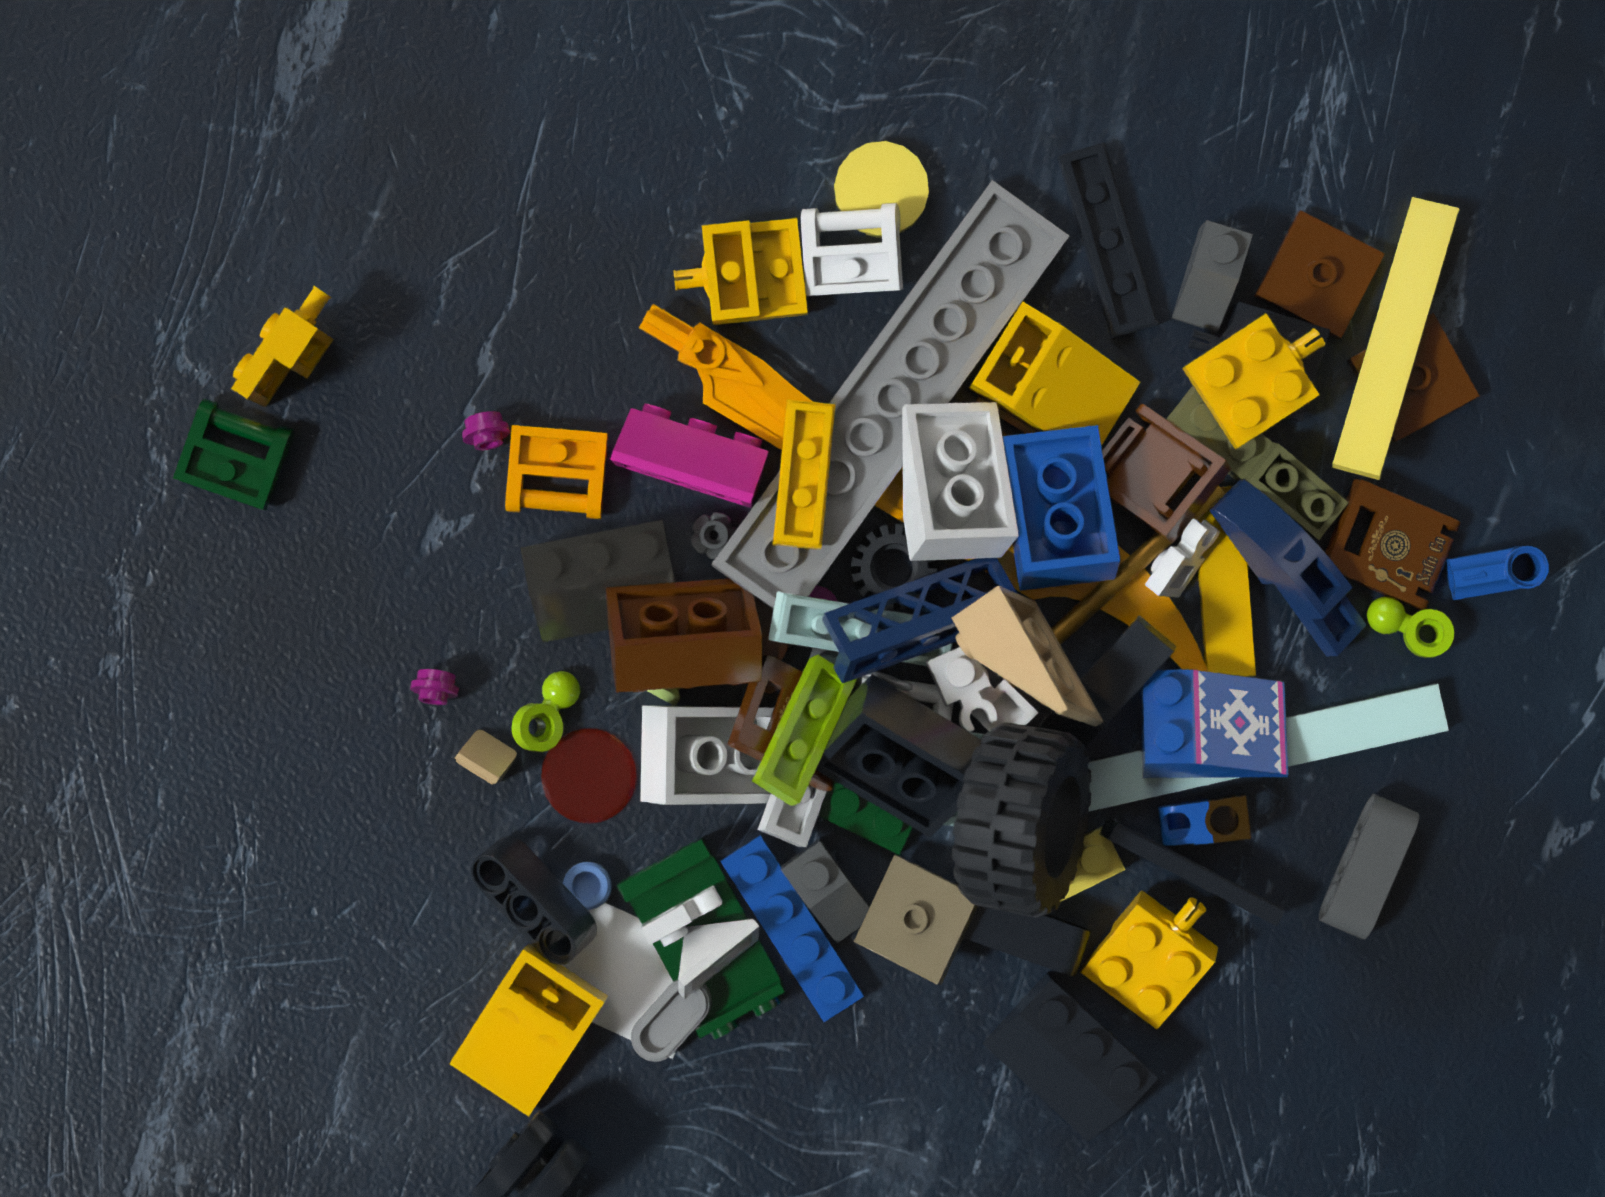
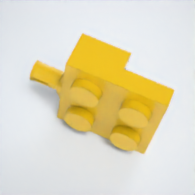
M797 218L750 223L748 220L702 225L705 252L701 264L702 268L673 270L674 279L676 280L674 281L676 291L678 289L704 287L710 299L713 325L808 315Z
M313 286L312 291L299 310L296 309L295 312H292L285 307L280 315L277 313L272 314L260 332V337L264 340L254 355L247 353L236 366L233 377L237 380L231 389L246 399L266 407L290 370L308 379L334 340L314 326L316 324L315 319L331 297Z
M1264 314L1182 368L1235 449L1319 396L1316 388L1305 373L1302 359L1325 346L1324 339L1321 337L1305 347L1306 343L1320 335L1315 328L1298 340L1290 343L1280 335L1268 315Z
M1141 890L1113 923L1111 932L1085 961L1080 973L1155 1029H1158L1215 963L1218 946L1192 928L1199 917L1206 912L1205 906L1201 902L1196 906L1197 899L1190 897L1188 902L1175 915Z

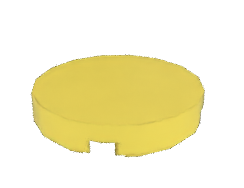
M887 141L866 143L850 152L839 166L834 183L836 206L839 211L881 209L882 204L897 203L900 212L899 234L912 227L924 211L929 194L927 173L918 157L904 146ZM881 228L858 229L859 232L866 233V235L876 238L882 237Z

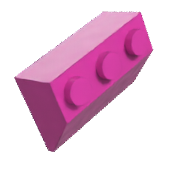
M644 403L642 411L630 409L610 459L616 466L749 508L753 507L769 457V451L761 449V439L735 432L733 440L715 434L716 425L694 418L689 419L688 425L669 420L671 411Z

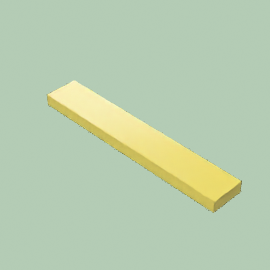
M1415 197L1411 199L1333 460V468L1380 480L1456 224L1459 208Z

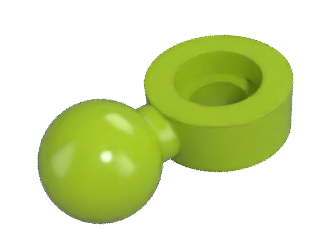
M1390 596L1377 598L1368 608L1367 619L1369 625L1376 632L1381 634L1402 632L1407 648L1419 657L1433 658L1441 655L1449 649L1453 642V624L1444 613L1438 610L1425 609L1411 616L1406 614L1405 608L1399 600ZM1422 626H1430L1434 629L1435 639L1432 643H1425L1420 639L1419 630Z
M557 671L550 674L542 686L543 702L541 704L530 703L524 705L516 712L512 721V734L520 747L529 751L543 752L557 745L563 733V722L559 710L574 705L580 695L579 682L572 674L565 671ZM533 719L537 722V731L534 735L529 731V724Z

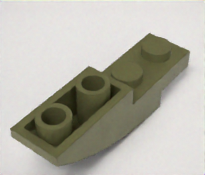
M1194 386L1190 388L1166 419L1224 458L1232 468L1228 473L1236 481L1245 479L1283 509L1306 533L1317 540L1321 539L1349 503L1279 443L1271 442L1262 433L1235 449Z

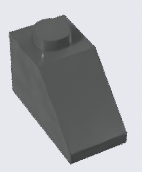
M1209 220L1204 222L1198 230L1171 319L1218 332L1238 284L1253 234Z
M820 838L781 866V871L836 943H839L861 927L870 906Z

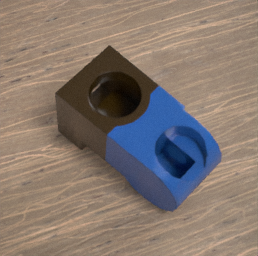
M1245 792L1158 807L1162 845L1164 846L1192 843L1199 845L1251 839Z

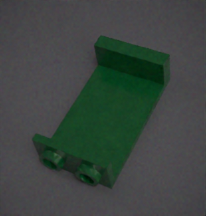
M704 837L631 875L617 885L625 902L629 901L641 924L690 899L714 885L722 899V905L692 920V922L685 925L686 927L749 920ZM684 937L665 947L661 940L653 943L672 981L679 977ZM759 938L757 942L705 983L712 996V1005L707 1016L696 1027V1032L699 1038L711 1033L713 1039L720 1038L739 1026L736 1019L751 1010H753L755 1016H759L781 1003L778 996L785 992V986Z

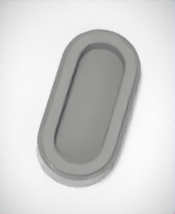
M678 979L666 988L633 1026L631 1043L640 1057L648 1061L657 1062L667 1059L674 1053L711 1009L712 996L707 985L704 983L686 999L678 992Z

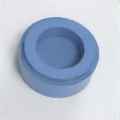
M583 862L574 865L566 873L563 880L565 887L587 910L603 905L608 900L612 891V880L608 871L600 864L594 862Z

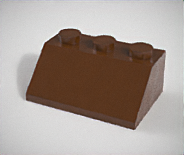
M731 579L606 587L611 661L616 693L644 692L647 690L669 688L688 689L696 686L721 684L738 685L762 681V632L754 596Z

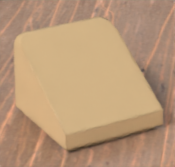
M479 729L466 742L455 759L458 764L493 785L501 782L515 760L517 753L484 730Z

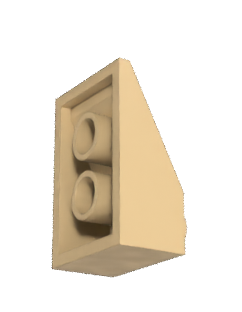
M997 586L952 617L960 632L956 635L957 643L967 657L976 659L1061 715L1095 727L1104 722L1035 601Z

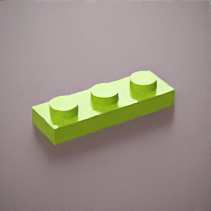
M819 654L809 658L752 782L790 806L799 804L857 679L842 684L834 670V664Z

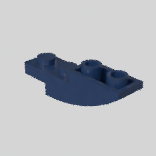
M1245 479L1239 480L1209 510L1262 584H1275L1326 657L1338 656L1363 630L1366 623L1346 597V594L1353 587L1306 531L1264 493Z

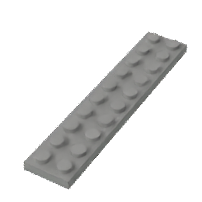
M992 180L829 403L836 404L821 550L772 545L779 471L713 561L712 566L740 587L753 594L754 597L772 610H774L777 591L808 597L903 467V406L905 404H941L950 402L1067 241L1069 235Z

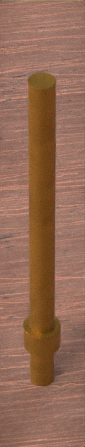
M1220 486L1215 489L1192 520H1198L1226 494ZM1156 532L1119 565L1115 580L1102 581L1051 627L1059 644L1061 645L1160 553L1170 546L1171 543ZM1006 680L1013 688L1016 686L1013 683Z

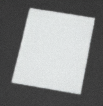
M604 903L598 908L588 910L594 917L597 925V935L594 940L571 962L563 966L608 995L592 1022L631 1040V1032L635 1023L673 981L653 944L649 945L640 929L642 924L639 918ZM676 1050L669 1058L673 1059Z

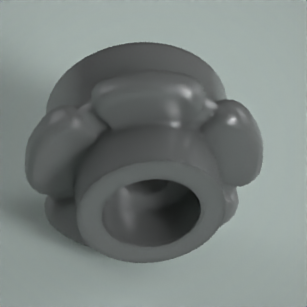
M714 512L710 516L704 514L698 517L692 527L694 535L691 537V542L694 549L699 554L705 553L709 558L716 559L737 530L735 527H732L731 518L721 512ZM717 531L719 533L718 539L712 540L710 533Z

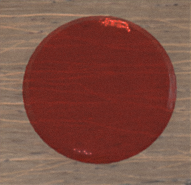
M579 729L562 736L557 745L547 752L542 765V787L549 803L564 817L580 823H598L612 818L627 805L635 789L636 767L630 751L617 737L599 729Z

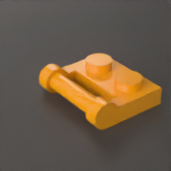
M512 425L505 501L506 511L521 512L522 508L586 513L587 518L601 519L609 434ZM524 475L589 480L588 494L523 489Z

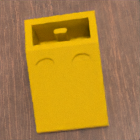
M1022 301L969 389L991 402H997V406L1039 432L1098 425L1102 446L1140 384V381L1067 328Z
M528 944L498 986L449 1064L529 1117L599 1012L608 995L563 965L550 963L531 944Z

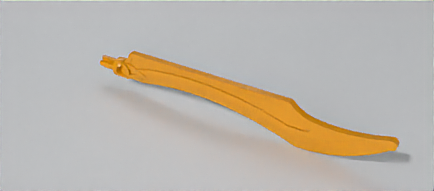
M655 304L651 306L643 318L639 329L678 351V361L697 369L703 383V404L782 450L787 399L813 402L792 386L764 360L700 322L695 327H692ZM902 467L875 506L904 523ZM1013 544L1001 558H997L1014 589L1032 600L1046 597H1068L1081 601L1102 582L1020 591ZM1118 546L1121 564L1130 555ZM1145 568L1100 609L1128 626L1140 615L1176 646L1170 658L1182 670L1207 672V667L1197 642L1174 603L1169 597L1158 596L1145 586V583L1151 576Z

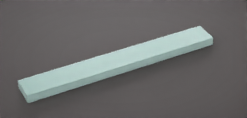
M1427 685L1286 717L1288 767L1449 731L1439 685ZM1142 750L1093 760L1088 764L1092 778L1090 783V792L1092 793L1091 806H1089L1088 812L1240 777L1143 778Z

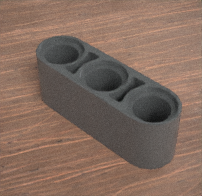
M1377 794L1371 795L1361 812L1319 912V921L1362 940L1369 936L1416 831L1419 821L1418 812Z

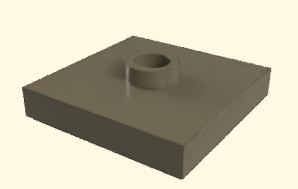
M894 855L854 942L937 985H942L978 906L967 900L959 891L957 884L899 855Z

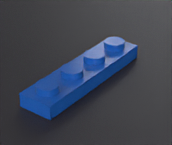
M761 834L720 861L823 1022L864 997L860 987L811 911L781 871L780 863Z

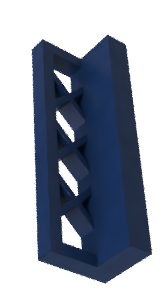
M976 558L825 612L822 621L839 651L834 670L841 683L849 682L957 642L956 635L960 632L952 617L988 593L966 586L971 575L987 570L996 587L1001 586L1017 593L997 558ZM963 579L962 583L956 582L957 580ZM935 588H940L957 595L954 604L945 608L924 600L927 592ZM921 594L919 599L916 598V597H913V596H916V595ZM894 603L915 610L912 619L904 623H898L882 617L885 606ZM878 609L877 614L871 612ZM920 612L926 614L918 617ZM854 618L870 624L872 627L868 636L850 642L840 623ZM877 627L883 629L882 631L876 632Z

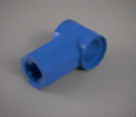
M1513 546L1508 549L1446 560L1448 585L1453 600L1517 589H1531L1539 586L1546 579L1549 572V563L1545 554L1533 546ZM1520 554L1527 555L1533 563L1531 575L1523 581L1517 579L1512 572V563Z

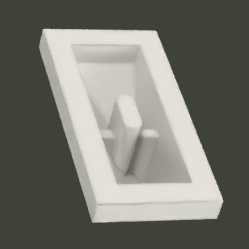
M754 919L686 927L689 933L683 939L678 977V992L686 999L758 941L759 925Z

